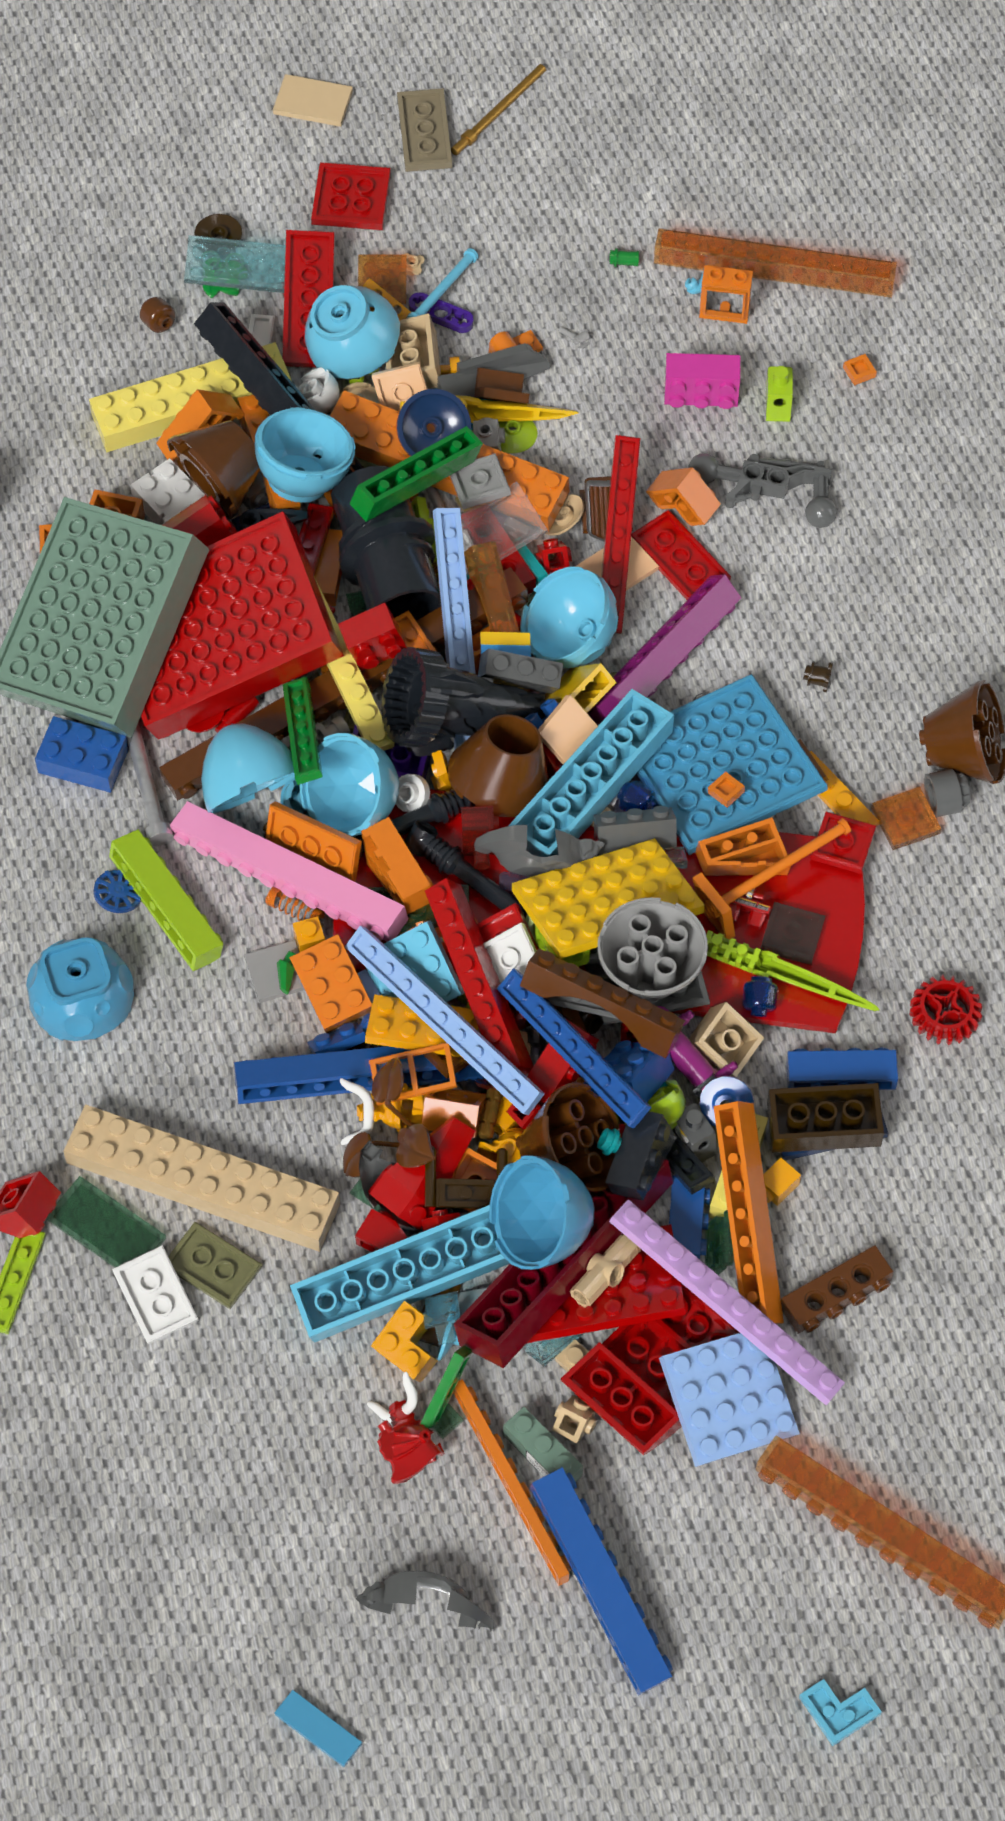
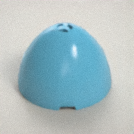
M231 724L222 728L209 744L203 762L201 782L208 813L215 814L255 799V793L265 788L273 791L294 778L292 754L289 748L270 733L255 726Z
M350 733L332 734L323 738L324 741L319 745L323 777L300 784L301 803L303 809L308 811L311 818L355 837L362 835V830L387 818L392 812L399 794L398 774L385 751L374 743Z

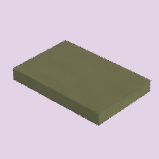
M197 1222L192 1224L168 1256L178 1277L228 1309L233 1307L263 1267L260 1262Z

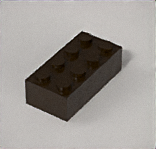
M878 1083L769 1089L767 1109L772 1153L881 1147L884 1128Z

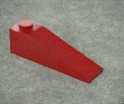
M454 1116L429 1134L431 1146L436 1148V1179L452 1178L476 1132L472 1127ZM398 1162L394 1165L390 1164L382 1171L368 1191L371 1196L396 1216L419 1230L422 1228L421 1220L429 1218L431 1212L436 1208L425 1207V1165L405 1168L400 1166Z

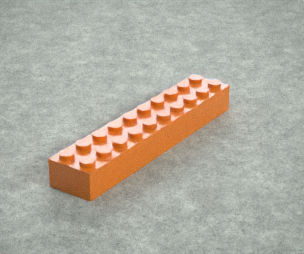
M344 390L330 417L342 424L350 436L353 437L356 447L354 456L378 466L392 467L410 457L400 444L397 435L396 424L399 411ZM429 423L427 430L432 433L435 427ZM483 444L476 459L496 453L511 495L480 505H488L493 511L549 532L570 492L569 477ZM450 476L432 485L434 488L457 496Z

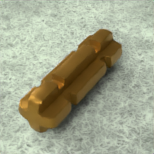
M495 1088L487 1090V1100L484 1102L480 1119L482 1122L478 1128V1136L481 1139L490 1140L493 1137V1127L496 1125L500 1108L498 1105L502 1099V1094Z

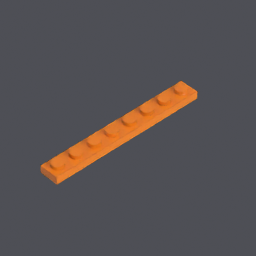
M463 1379L459 1380L453 1392L455 1398L558 1586L563 1585L569 1581V1572L571 1571L566 1557L558 1554L555 1548L558 1546L555 1536L551 1530L546 1532L542 1525L544 1517L538 1506L533 1507L528 1498L531 1497V1494L525 1482L519 1483L515 1475L518 1471L511 1457L506 1459L503 1454V1442L497 1433L493 1435L489 1428L491 1421L484 1409L480 1411L475 1403L478 1401L474 1389L471 1385L467 1387Z

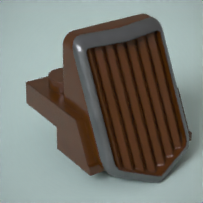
M611 476L589 477L584 481V490H579V497L584 502V511L581 516L583 534H589L591 537L604 542Z

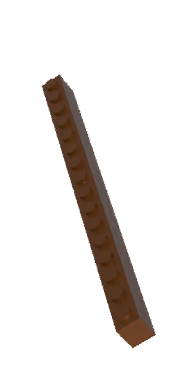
M511 567L468 591L472 635L480 632L488 624L501 620L509 612L521 609L528 602L527 588ZM442 607L416 621L439 653L445 650ZM387 659L372 669L361 671L359 668L371 693L384 685L387 671L393 659ZM330 671L309 682L315 723L323 722L336 711L347 708ZM284 696L236 724L258 727L281 741L289 736ZM213 737L159 767L162 779L177 801L182 798H191L197 790L202 788L203 762Z

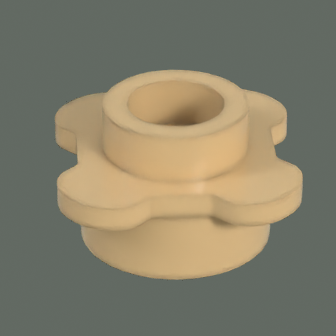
M409 253L401 256L402 263L398 267L399 272L410 276L422 273L421 265L425 261L423 256L410 255Z

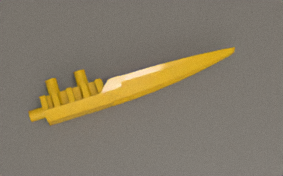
M455 395L468 410L471 423L482 418L498 419V421H538L561 419L578 414L577 411L525 403L480 400L470 396ZM406 401L400 402V409Z

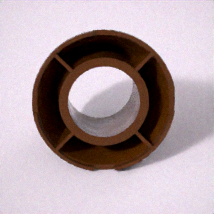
M231 420L170 437L167 440V445L170 452L175 450L178 458L174 461L179 469L207 497L212 495L219 502L226 513L227 519L235 517L260 471L255 455V444L240 426Z
M498 715L490 719L454 750L447 766L449 782L461 799L466 797L476 804L475 809L499 817H517L549 781L540 732L531 722L515 715Z

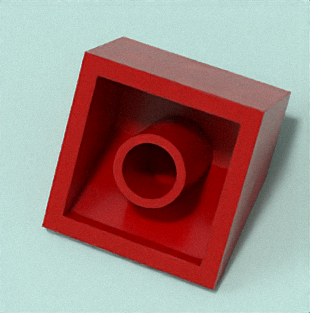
M40 1171L5 1182L0 1190V1231L17 1238L37 1235L44 1228V1221L48 1214L55 1209L56 1201L61 1192Z

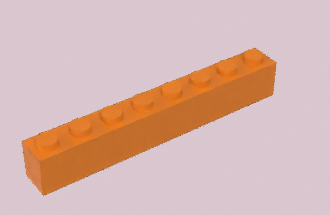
M736 1101L713 1106L738 1290L744 1298L776 1325L783 1324L784 1319L754 1103Z

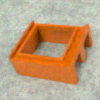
M705 265L701 285L699 318L747 324L753 271ZM715 291L744 295L742 314L729 312L730 303L727 301H723L720 304V311L707 310V292Z

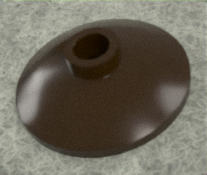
M209 215L197 224L194 232L195 241L206 252L213 254L226 253L236 248L240 243L242 228L239 222L229 215Z

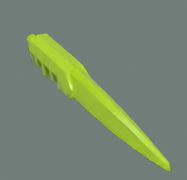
M708 930L706 934L707 956L765 979H768L770 976L838 1001L872 1011H879L875 1004L817 974L777 958L778 955L775 953L761 951L759 948H750L748 944L737 943L736 939L733 938L727 939L721 933L715 934Z

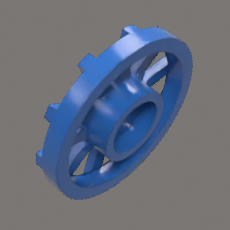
M120 869L105 871V873L97 878L93 890L96 902L105 910L113 913L130 912L137 908L141 902L139 895L129 892L134 889L132 886H128L129 881L122 882L123 873ZM113 876H118V881H115ZM109 878L111 883L104 881V879ZM99 884L106 886L107 888L98 889ZM107 893V897L102 900L99 894ZM128 896L136 899V901L131 904ZM111 900L115 903V906L107 904V902ZM125 902L127 905L124 907H119V903Z

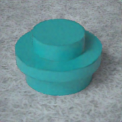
M606 1128L602 1132L597 1143V1148L602 1150V1154L608 1156L619 1149L622 1138L619 1137L620 1131L615 1128L612 1130Z

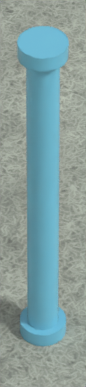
M468 248L458 264L415 312H411L407 318L426 314L471 262H476L478 253L474 249Z

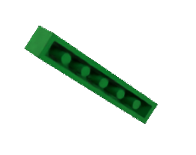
M465 426L359 484L350 505L367 522L472 464L483 443Z

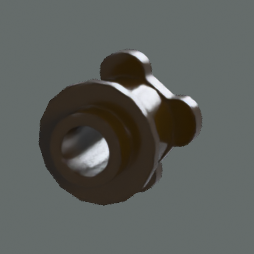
M812 661V665H806L803 680L808 681L807 686H810V684L822 686L823 692H827L833 663L829 662L828 667L817 665L815 661Z

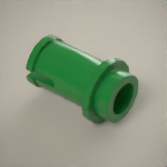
M618 248L610 250V265H614V267L617 265L638 267L639 251H620Z

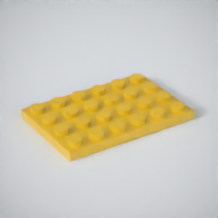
M655 838L575 863L568 868L555 869L512 883L513 894L560 959L598 947V937L603 928V923L614 910L627 902L640 898H661V901L674 905L676 903L681 904L695 916L704 913L705 906Z

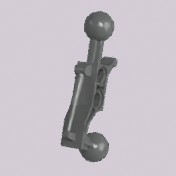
M700 453L694 456L688 465V468L693 467L700 473L705 484L713 482L716 478L738 482L736 487L726 494L725 506L727 508H733L735 503L746 501L749 498L757 501L760 495L784 499L788 490L802 484H813V499L807 504L805 510L808 522L814 527L823 528L832 524L836 518L837 510L835 504L828 498V485H830L832 469L825 468L824 461H818V463L792 462L791 460L759 458L757 454H751L747 460H744L741 469L720 465L714 456Z

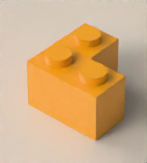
M403 1301L371 1347L403 1372H408L412 1379L420 1383L438 1361L417 1344L433 1320L412 1304Z

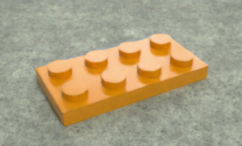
M374 994L365 1043L415 1050L446 1042L400 998ZM451 1006L478 1031V1025L471 1009ZM450 1047L452 1056L462 1058L459 1053ZM445 1050L435 1051V1053L445 1055Z

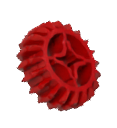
M942 975L939 981L932 976L929 984L923 981L920 989L914 991V997L910 1001L912 1008H910L909 1014L910 1017H913V1026H919V1035L927 1031V1041L935 1036L937 1037V1045L941 1043L942 1038L946 1039L948 1046L952 1044L953 1038L960 1044L963 1037L969 1039L972 1031L975 1032L978 1029V1023L982 1018L980 1013L982 1011V1003H978L980 999L979 994H973V986L965 988L966 982L964 979L957 983L955 982V976H952L950 980H946L945 976ZM958 999L966 1007L967 1013L963 1012V1008L957 1005ZM951 1004L950 1010L948 1009V1011H944V1008H948ZM925 1005L935 1014V1020L927 1014Z

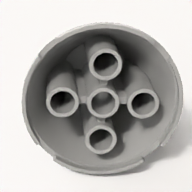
M640 898L621 905L607 917L598 937V956L606 974L616 984L631 994L648 1001L663 999L686 987L699 975L707 957V937L698 918L681 904L676 903L674 905L661 901V898Z

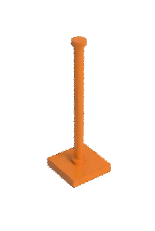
M842 818L838 821V825L723 896L719 895L702 872L694 876V890L705 905L704 915L725 938H734L735 930L732 910L728 904L843 833L847 835L851 832L849 824Z

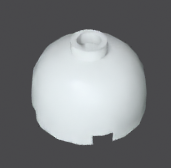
M323 368L314 369L301 378L303 383L299 388L297 386L296 388L316 411L329 414L333 411L339 398L338 382L328 370L325 371Z

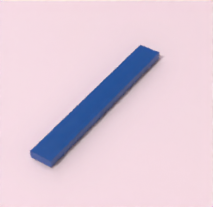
M513 968L498 986L497 990L629 1127L635 1128L652 1107L546 998L520 987L523 974Z

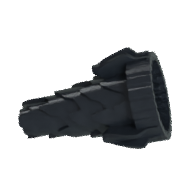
M407 647L403 648L400 653H397L387 671L381 699L382 722L389 739L398 743L399 746L406 747L408 752L414 753L415 756L422 757L432 755V753L442 750V752L452 750L454 743L450 737L455 738V734L471 736L490 719L498 715L507 714L525 718L532 713H537L542 720L545 714L540 706L545 702L546 696L526 692L515 686L493 683L494 679L479 677L469 671L451 668L437 651Z

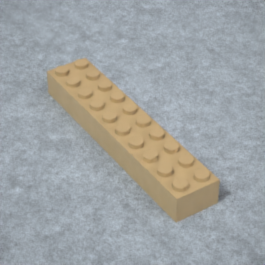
M86 1104L63 1151L67 1164L318 1252L321 1251L340 1206V1196L337 1191Z

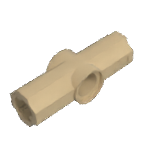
M620 1235L603 1255L597 1253L590 1259L587 1272L571 1288V1297L585 1308L591 1306L608 1286L615 1287L619 1284L624 1275V1268L641 1251V1248L627 1236Z

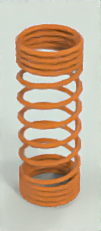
M273 886L266 896L265 903L275 909L277 906L275 907L274 901L276 896L279 897L278 908L282 912L284 909L281 910L280 905L286 895L282 894L280 889ZM288 898V900H287V902H286V905H285V914H286V915L290 914V912L287 913L286 910H287V905H288V903H291V901H292L293 898ZM298 898L294 901L293 906H292V909H291V916H292V918H295V917H296V916H293V909H294V906H297V904H298V902H299V899H298ZM304 902L301 903L297 913L298 921L302 920L299 919L300 910L303 909L305 906ZM307 907L303 920L306 918L307 911L310 912V907ZM316 907L310 918L318 916V918L323 919L325 911Z

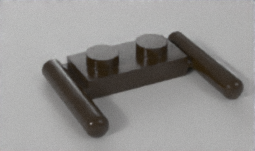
M431 1146L436 1157V1148ZM505 1148L497 1150V1178L508 1164V1151ZM435 1159L425 1164V1207L481 1209L490 1205L492 1190L496 1181L436 1179Z

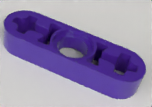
M421 292L411 295L409 298V310L415 312L418 308L415 306V303L424 302L429 295ZM440 299L430 308V312L426 313L430 314L433 323L458 333H467L473 328V315L469 311ZM438 310H444L448 314L445 317H437L434 313ZM463 319H466V320H467V323H466V322H463L462 324H459V323H458V321H462Z

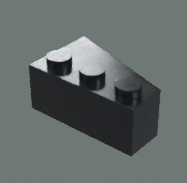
M650 1111L647 1112L635 1128H631L627 1124L625 1126L620 1147L616 1151L605 1181L612 1194L644 1200L676 1140V1136L664 1115Z

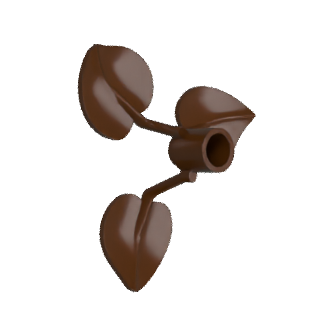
M396 1057L387 1062L377 1072L372 1083V1096L378 1103L385 1102V1106L403 1121L407 1127L399 1131L397 1136L398 1142L372 1141V1144L375 1146L398 1147L396 1152L398 1164L405 1168H414L425 1165L435 1160L436 1157L431 1147L430 1135L426 1126L410 1122L391 1103V1100L399 1098L404 1082L402 1064L400 1059ZM358 1133L347 1144L343 1156L345 1176L360 1177V1153L366 1143L371 1141L369 1133Z

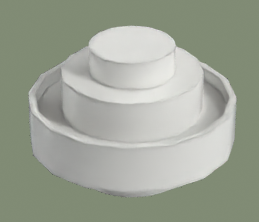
M406 774L398 779L399 794L396 805L404 812H410L427 804L430 790L428 783L423 777L416 774Z

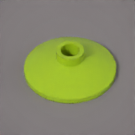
M498 421L500 428L505 430V443H501L502 452L511 454L521 453L528 450L535 443L538 433L533 421ZM515 427V428H517V429H516V430H510L509 428Z

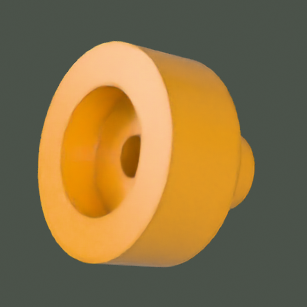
M459 356L449 357V365H440L441 375L457 373V363L460 362Z

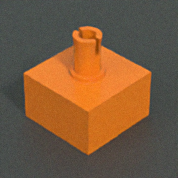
M454 1088L427 1094L424 1102L422 1124L429 1131H434L454 1116L476 1131L472 1137L475 1138L478 1134L479 1124L482 1122L480 1119L484 1102L487 1100L486 1094Z

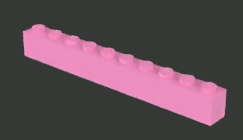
M188 801L170 824L174 839L183 846L188 844L201 855H210L226 867L232 866L237 868L244 876H253L269 888L274 886L289 898L296 897L302 900L312 909L317 907L325 911L329 917L335 920L339 918L347 922L355 930L359 926L366 927L380 941L388 942L396 938L408 921L404 905L211 812L208 813L207 810Z

